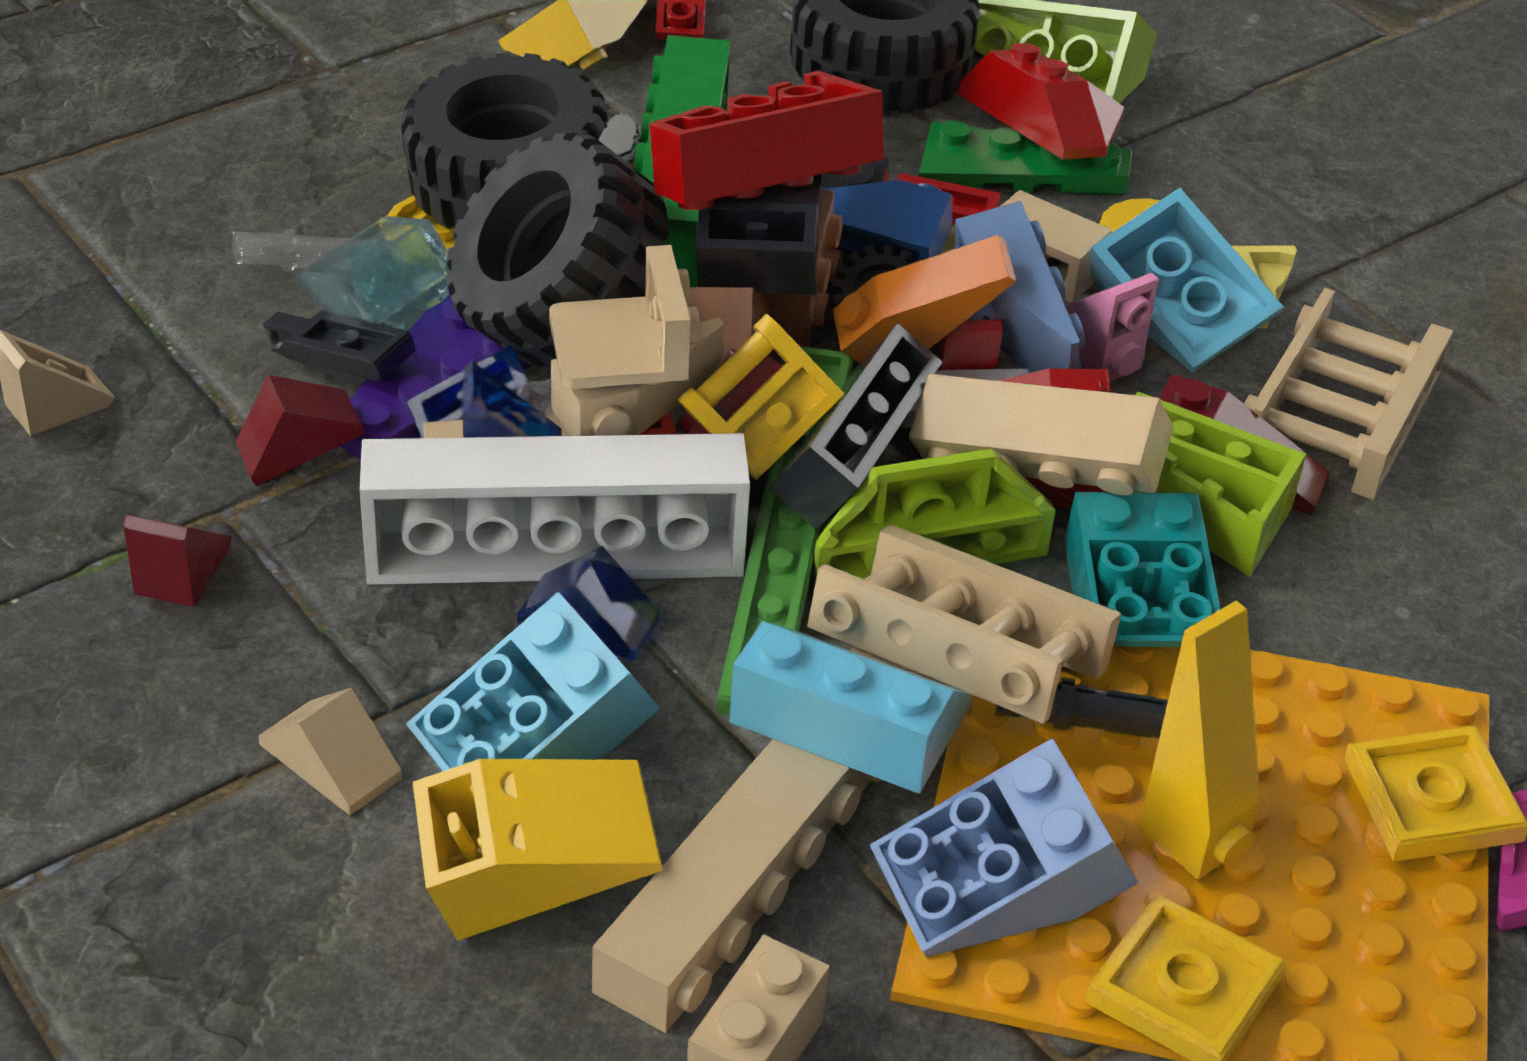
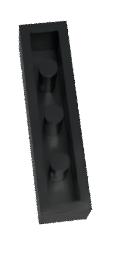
M897 323L857 365L841 388L845 394L816 422L769 489L782 499L792 511L798 513L814 528L818 529L859 488L923 392L928 374H935L942 361Z

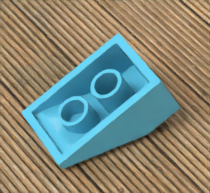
M1178 188L1091 247L1090 277L1101 290L1149 273H1153L1159 278L1148 337L1192 373L1282 313L1284 309L1280 301L1181 188Z

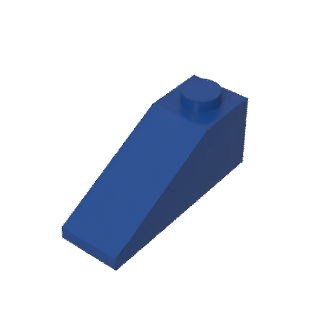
M893 180L827 189L835 191L834 214L843 215L842 233L837 250H842V253L848 255L856 251L860 258H864V247L874 245L876 254H883L884 244L894 245L893 255L898 257L904 248L911 252L912 264L918 258L924 260L941 254L953 226L952 194L942 192L939 188L930 184L921 183L916 185L902 180Z

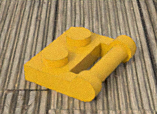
M765 314L753 326L755 333L697 390L690 387L678 399L683 408L709 434H744L748 472L754 480H757L845 394L768 314ZM774 350L786 363L725 421L713 408Z

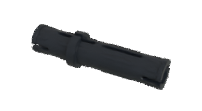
M1061 676L1057 684L1050 717L1046 722L1053 723L1054 729L1068 731L1069 726L1159 739L1168 700L1147 695L1075 685L1074 678ZM995 704V715L1028 718Z

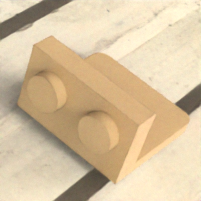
M671 245L648 246L646 248L645 297L560 302L550 307V326L561 382L565 387L571 389H598L605 386L656 385L664 382L689 380L690 345L700 343V319L696 306L687 307L690 305L687 269H677Z

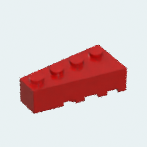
M817 70L804 75V85L792 86V82L782 81L768 86L769 96L740 94L728 98L727 111L721 107L702 106L651 122L649 125L654 191L656 194L677 202L678 207L681 209L701 210L712 207L714 199L730 195L735 198H753L763 195L764 187L776 184L790 187L805 186L814 182L815 175L824 173L851 175L862 171L863 164L884 160L882 91Z

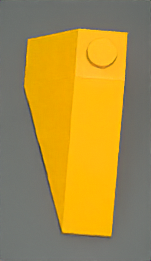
M557 0L498 41L503 50L524 57L525 53L540 55L542 60L546 61L555 58L565 62L568 67L579 64L582 71L608 57L604 49L623 36L648 0Z
M1238 601L1229 604L1184 630L1139 828L1198 880L1220 865L1232 866L1245 856L1254 841V834L1251 832L1260 803L1257 723L1247 608Z

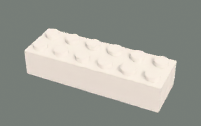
M744 434L362 439L360 502L366 584L744 577L750 489Z

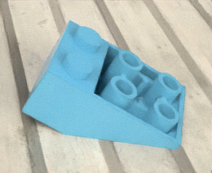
M557 592L410 719L406 725L441 770L446 771L478 759H598L614 750L660 708L564 597Z

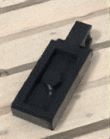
M323 310L319 311L311 319L277 311L263 323L272 345L270 347L271 351L289 360L362 377L367 380L382 382L416 351L413 336L408 330Z

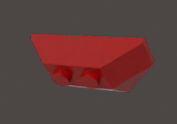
M1024 43L1012 44L1010 50L990 51L959 82V87L956 91L961 97L1062 160L1106 156L1110 142L1116 134L1124 112V107L1088 80L1068 70L1069 65L1066 62L1049 59L1041 54V48Z

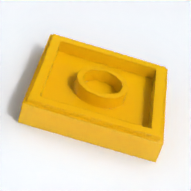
M1475 725L1350 743L1347 745L1344 760L1393 862L1525 842L1527 820Z
M1156 893L1089 984L1085 1003L1190 1061H1227L1282 979L1287 961Z

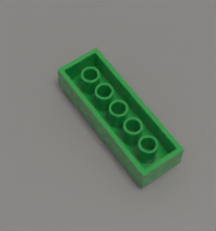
M668 35L664 56H654L652 83H649L647 112H643L641 142H637L635 154V169L654 183L649 123L702 106H716L727 111L731 41ZM663 197L670 227V238L664 240V244L671 245L677 269H687L690 287H698L695 242L699 210L681 209L678 207L677 202Z

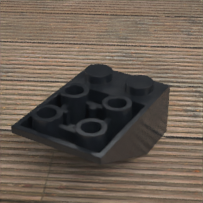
M824 174L815 175L814 182L805 186L790 187L776 184L764 187V194L758 197L735 198L729 195L716 198L712 207L699 210L695 242L698 287L754 288L758 293L816 295Z

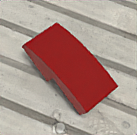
M657 0L656 39H667L668 35L704 38L705 0Z

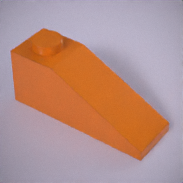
M995 235L871 278L854 293L844 298L833 309L841 352L861 362L897 323L927 349L931 348L1016 282L1006 240L999 235Z

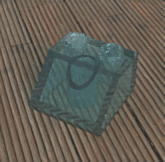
M381 216L299 273L295 278L300 286L327 312L403 329L406 326L405 318L419 308L420 310H425L439 304L449 295L446 274L451 272V270H449L446 262L448 251L429 219Z

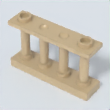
M1324 288L1313 307L1304 305L1294 329L1295 337L1259 396L1250 394L1244 404L1286 438L1348 459L1349 466L1358 469L1351 492L1374 500L1440 376L1453 330L1431 323L1421 343L1411 341L1409 345L1329 319L1335 291ZM1321 340L1401 366L1400 372L1395 370L1393 375L1317 350L1316 347ZM1303 369L1384 396V401H1378L1376 406L1298 380V377ZM1286 399L1366 427L1367 431L1366 434L1361 433L1356 438L1279 411Z
M891 524L879 533L872 572L869 577L861 579L826 564L819 567L807 627L1044 724L1050 717L1062 666L1094 679H1098L1107 671L1122 613Z

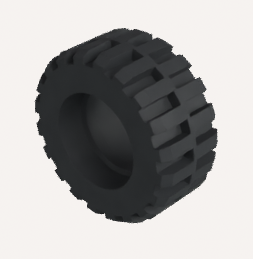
M793 0L790 41L791 63L803 81L805 74L818 70L882 91L884 113H886L887 109L909 112L913 111L917 106L928 108L936 105L941 98L947 100L953 96L958 90L959 82L973 68L980 14L978 0Z
M496 53L494 58L482 59L481 56L467 59L466 64L460 66L452 64L441 69L438 77L430 76L421 83L417 91H414L401 117V131L411 194L415 197L419 207L427 215L432 216L438 224L447 229L453 226L456 227L458 220L464 219L469 209L466 204L473 193L476 192L478 194L487 183L485 178L495 167L500 169L508 162L507 156L518 148L528 149L530 148L531 141L542 136L553 137L555 133L587 134L599 140L603 129L607 128L606 122H608L607 105L604 103L603 94L576 67L570 70L563 61L552 58L550 61L542 60L540 55L525 53L524 57L511 56V53Z
M555 133L553 137L542 136L531 141L530 148H518L507 156L508 162L500 169L495 167L485 178L487 183L478 194L474 192L466 204L469 209L464 219L458 220L453 232L456 239L455 244L448 249L446 262L451 272L446 274L447 287L454 309L459 317L464 319L467 325L518 359L537 367H551V360L557 359L549 320V309L553 304L645 297L646 248L648 246L666 245L664 240L670 238L666 205L663 197L655 193L654 183L598 139L587 134Z

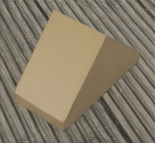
M0 330V381L4 402L30 436L107 408L115 399L114 395L90 367Z
M352 688L310 700L258 735L260 746L349 816L402 779L401 768Z

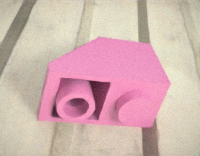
M1153 273L1110 287L1065 305L1068 315L1072 313L1078 315L1084 330L1085 346L1079 348L1078 353L1082 369H1108L1109 382L1142 368L1159 278Z

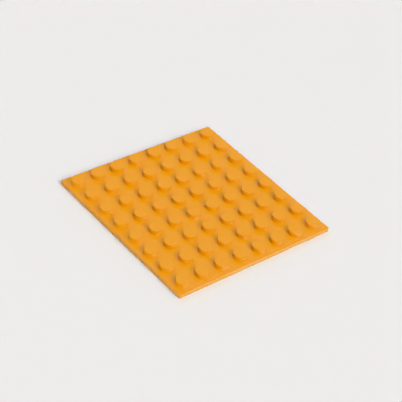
M1113 646L1108 669L1098 679L1062 666L1058 682L1062 676L1074 678L1075 685L1147 695L1168 700L1181 647ZM1251 650L1260 803L1251 832L1254 834V841L1249 851L1236 864L1229 867L1222 864L1199 880L1139 828L1158 747V738H1146L1076 726H1069L1068 731L1057 730L1053 728V723L1050 722L1042 724L1029 718L995 715L994 703L972 695L971 703L948 743L934 807L1053 738L1137 879L1138 884L1077 919L926 957L922 952L907 922L890 1000L1170 1060L1190 1061L1085 1003L1089 984L1156 893L1287 961L1282 979L1227 1061H1487L1488 847L1393 862L1344 759L1347 745L1350 743L1473 725L1477 727L1489 750V694Z

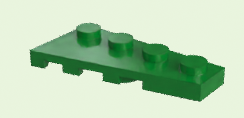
M932 121L919 177L943 182L960 183L959 185L978 189L983 188V183H1008L1012 188V192H1018L1019 190L1033 192V189L1040 188L1043 184H1055V187L1061 193L1126 194L1132 150L1123 149L1110 143L1109 150L1104 157L1062 160L1029 138L1009 128L991 130L970 127L960 121H946L943 123Z

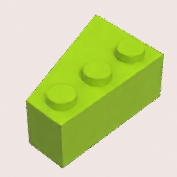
M1139 391L1136 393L1137 396L1152 397ZM1160 400L1174 428L1156 493L1198 494L1209 550L1248 577H1251L1293 507L1306 453ZM1133 491V493H1149V492Z

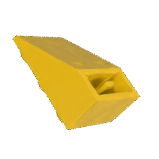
M478 759L413 782L426 889L457 941L663 871L638 760Z

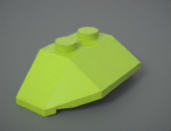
M992 448L873 467L859 488L850 496L816 540L812 588L813 590L815 589L818 569L824 564L861 579L869 577L872 572L879 533L891 524L993 564L1047 556L1056 510L1050 500Z

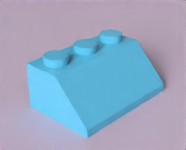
M762 621L733 664L729 722L920 794L971 703L972 694L790 628Z

